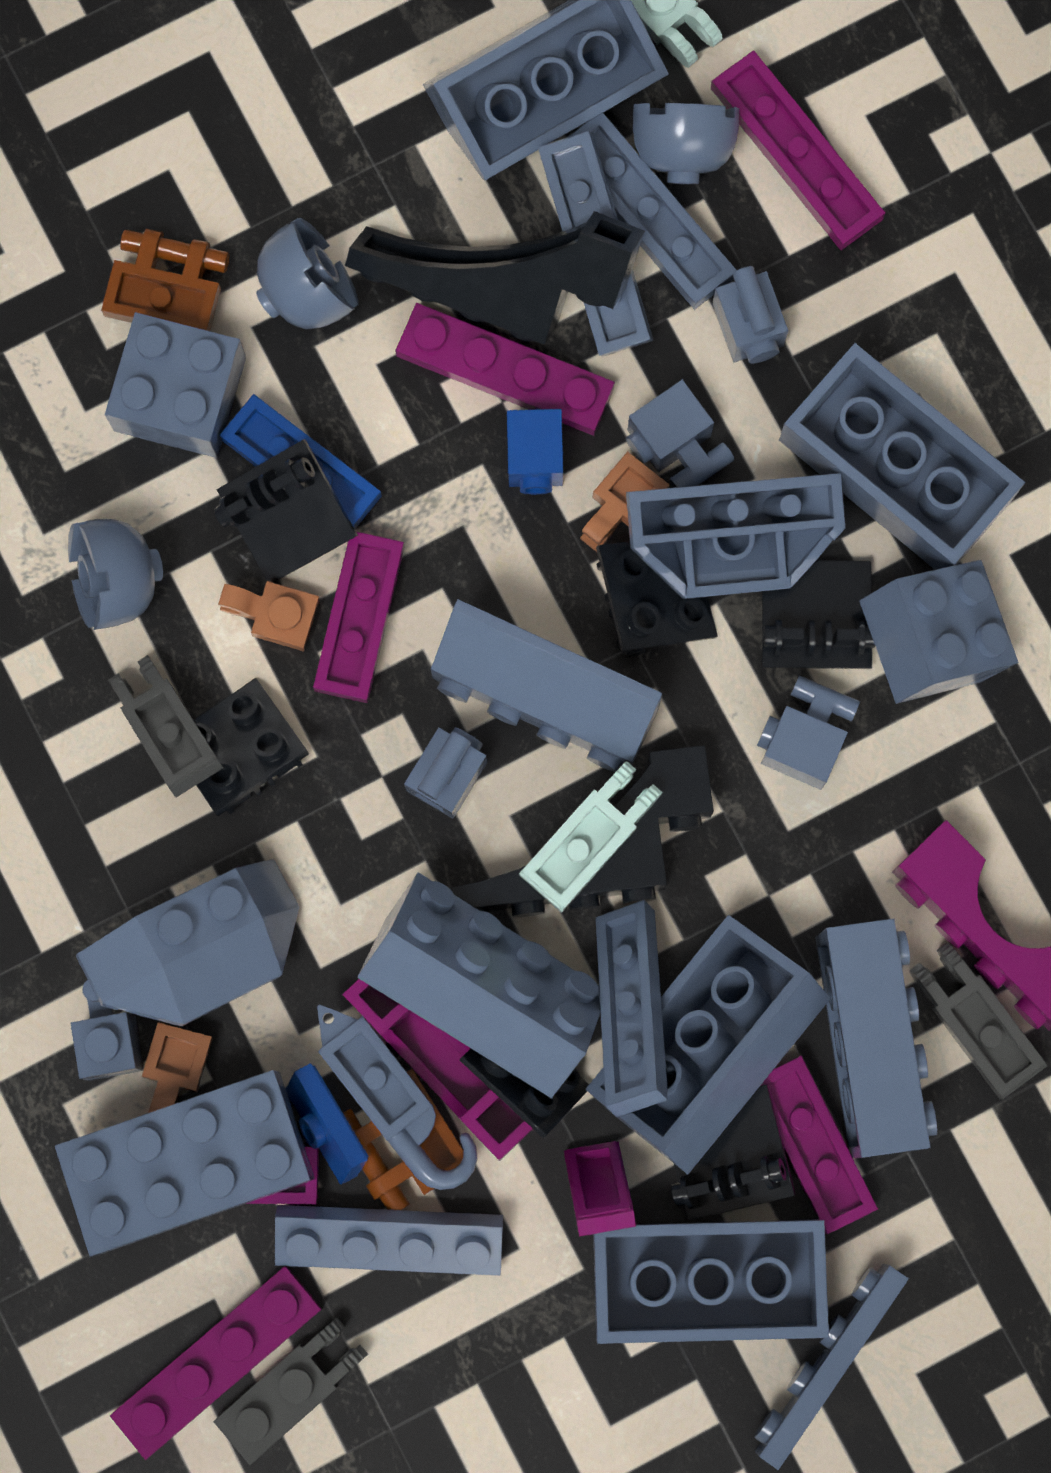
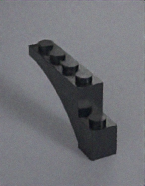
M594 211L586 223L542 239L510 245L467 247L439 245L402 238L366 226L349 247L345 266L359 271L363 277L370 281L386 282L407 290L413 297L421 301L437 302L458 310L462 316L469 320L477 322L486 321L509 330L514 337L520 340L536 341L545 344L559 322L568 292L575 294L579 300L588 305L606 306L614 309L627 286L645 230Z
M705 745L649 753V767L614 807L625 815L635 804V800L641 792L653 784L663 792L662 795L635 824L637 828L567 906L568 910L600 907V897L622 895L623 904H633L642 900L646 902L656 900L655 891L664 890L667 885L659 824L669 823V831L671 832L702 828V819L711 818L714 812ZM525 866L480 882L448 887L455 896L479 911L488 913L492 910L511 908L512 917L534 916L546 913L545 904H550L519 876V873Z

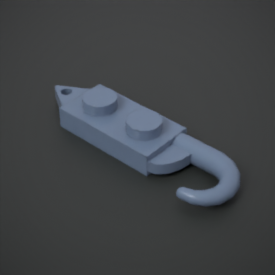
M318 1005L317 1010L322 1048L318 1051L413 1175L427 1187L438 1190L454 1189L466 1182L474 1172L477 1162L476 1145L468 1133L460 1135V1142L464 1149L463 1159L456 1168L452 1170L438 1168L420 1146L429 1136L435 1125L436 1113L433 1105L363 1016L355 1019L333 1009ZM328 1013L334 1016V1020L330 1024L324 1022V1016Z

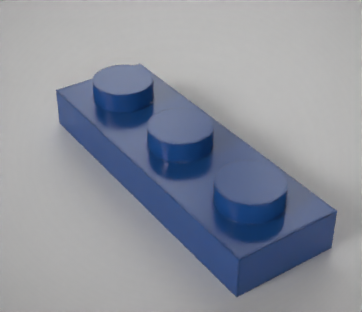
M255 394L250 397L220 434V438L225 444L255 467L305 439L354 529L358 527L382 497L380 490Z

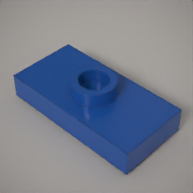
M310 1063L294 1071L285 1089L301 1117L299 1119V1126L305 1140L313 1149L319 1147L338 1182L342 1185L358 1176L369 1156L317 1068Z

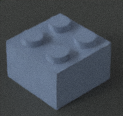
M135 312L105 411V416L113 431L218 458L222 444L220 434L227 427L246 361V355L240 339Z
M982 560L897 578L859 600L896 704L977 684L1019 663Z

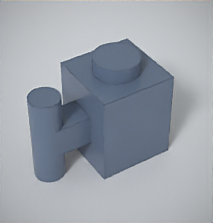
M748 266L733 273L735 282L715 288L712 305L733 363L748 358L750 364L766 361L780 352L779 348L785 344L788 328L767 271L756 274L753 266Z
M683 379L629 416L627 430L630 435L626 437V441L640 462L645 464L650 461L658 473L678 459L684 466L683 470L669 479L673 488L698 486L735 460L732 452L723 442L708 453H705L700 446L701 443L711 437L714 422Z
M799 675L791 696L810 704L807 714L786 706L780 720L769 716L757 746L766 750L761 762L762 765L821 790L827 783L848 733L828 724L829 717L833 713L852 721L860 701Z
M438 727L404 783L406 791L454 819L487 765L486 755L479 751L483 744L459 728L455 727L451 734Z
M87 980L83 985L82 991L83 995L87 998L90 1019L70 1023L79 1079L93 1081L143 1071L144 1064L136 1016L127 1012L115 1014V1009L101 1006Z

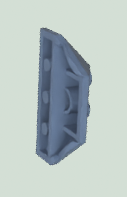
M841 473L626 492L631 549L682 599L790 589L820 557L831 541L835 540L845 529Z
M270 859L232 869L135 916L79 952L76 958L101 1006L115 1010L121 1009L142 1017L184 1026L282 975L300 906L275 860Z

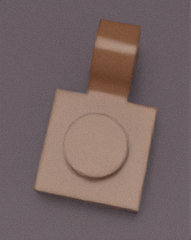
M627 451L593 491L592 498L601 504L602 507L582 529L584 534L580 539L597 552L596 546L604 545L621 521L629 527L626 492L667 489L670 485Z
M267 581L262 596L237 586L224 584L218 605L221 606L220 611L255 620L251 631L252 637L305 651L320 599L319 596Z
M160 1022L157 1023L142 1073L143 1078L157 1082L148 1113L178 1103L181 1088L198 1092L213 1040L211 1036Z

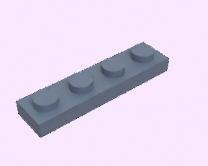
M604 113L589 120L568 136L571 137L586 131L593 133L618 220L645 230L640 246L694 310L714 295L715 288L726 285L734 280L733 273L737 271L649 166L640 158L638 153Z
M586 131L538 148L562 231L586 223L594 211L618 220L592 132ZM633 269L627 286L614 309L584 303L599 356H607L654 341Z
M645 900L596 917L605 1104L616 1117L668 1100L655 910Z
M277 1205L275 1215V1265L501 1276L503 1215Z
M882 1264L878 1272L870 1267L864 1273L851 1294L858 1300L846 1319L838 1314L829 1324V1338H820L819 1343L826 1348L813 1366L808 1362L803 1363L787 1387V1390L793 1394L781 1414L772 1409L755 1433L754 1438L761 1442L755 1450L760 1458L777 1470L780 1469L908 1281L906 1276L887 1264Z

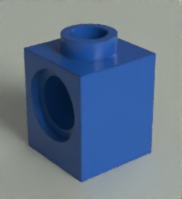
M562 409L507 410L509 487H520L521 493L538 495L552 492V486H563Z

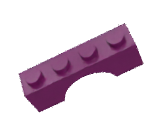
M945 820L892 871L900 880L895 884L897 890L914 907L919 909L924 904L939 919L935 924L938 932L955 948L959 949L964 945L979 960L974 967L989 984L996 989L1004 985L1019 1000L1014 1005V1008L1031 1026L1039 1029L1043 1025L1048 1031H1051V946L1045 948L1021 947L1006 941L989 926L982 914L978 900V882L986 859Z
M360 979L342 994L499 1161L533 1130L532 1127L459 1061L470 1047Z

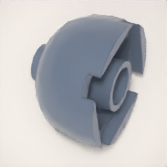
M650 103L634 104L633 134L635 147L640 158L651 169L667 172V183L699 184L700 174L717 171L730 158L736 146L740 108L726 109V106L665 103L664 109L650 108Z
M297 218L290 224L284 225L265 242L259 254L257 264V276L262 288L257 290L256 294L262 307L271 317L276 318L281 315L288 323L303 329L321 328L347 316L355 309L354 307L358 305L359 300L355 287L341 261L334 265L323 251L330 245L310 223L302 218Z
M95 519L71 525L68 535L69 562L78 561L79 579L72 580V586L80 614L87 627H94V630L105 629L135 620L146 611L152 601L155 582L161 581L163 578L162 561L158 550L149 549L144 537L130 524L116 519Z

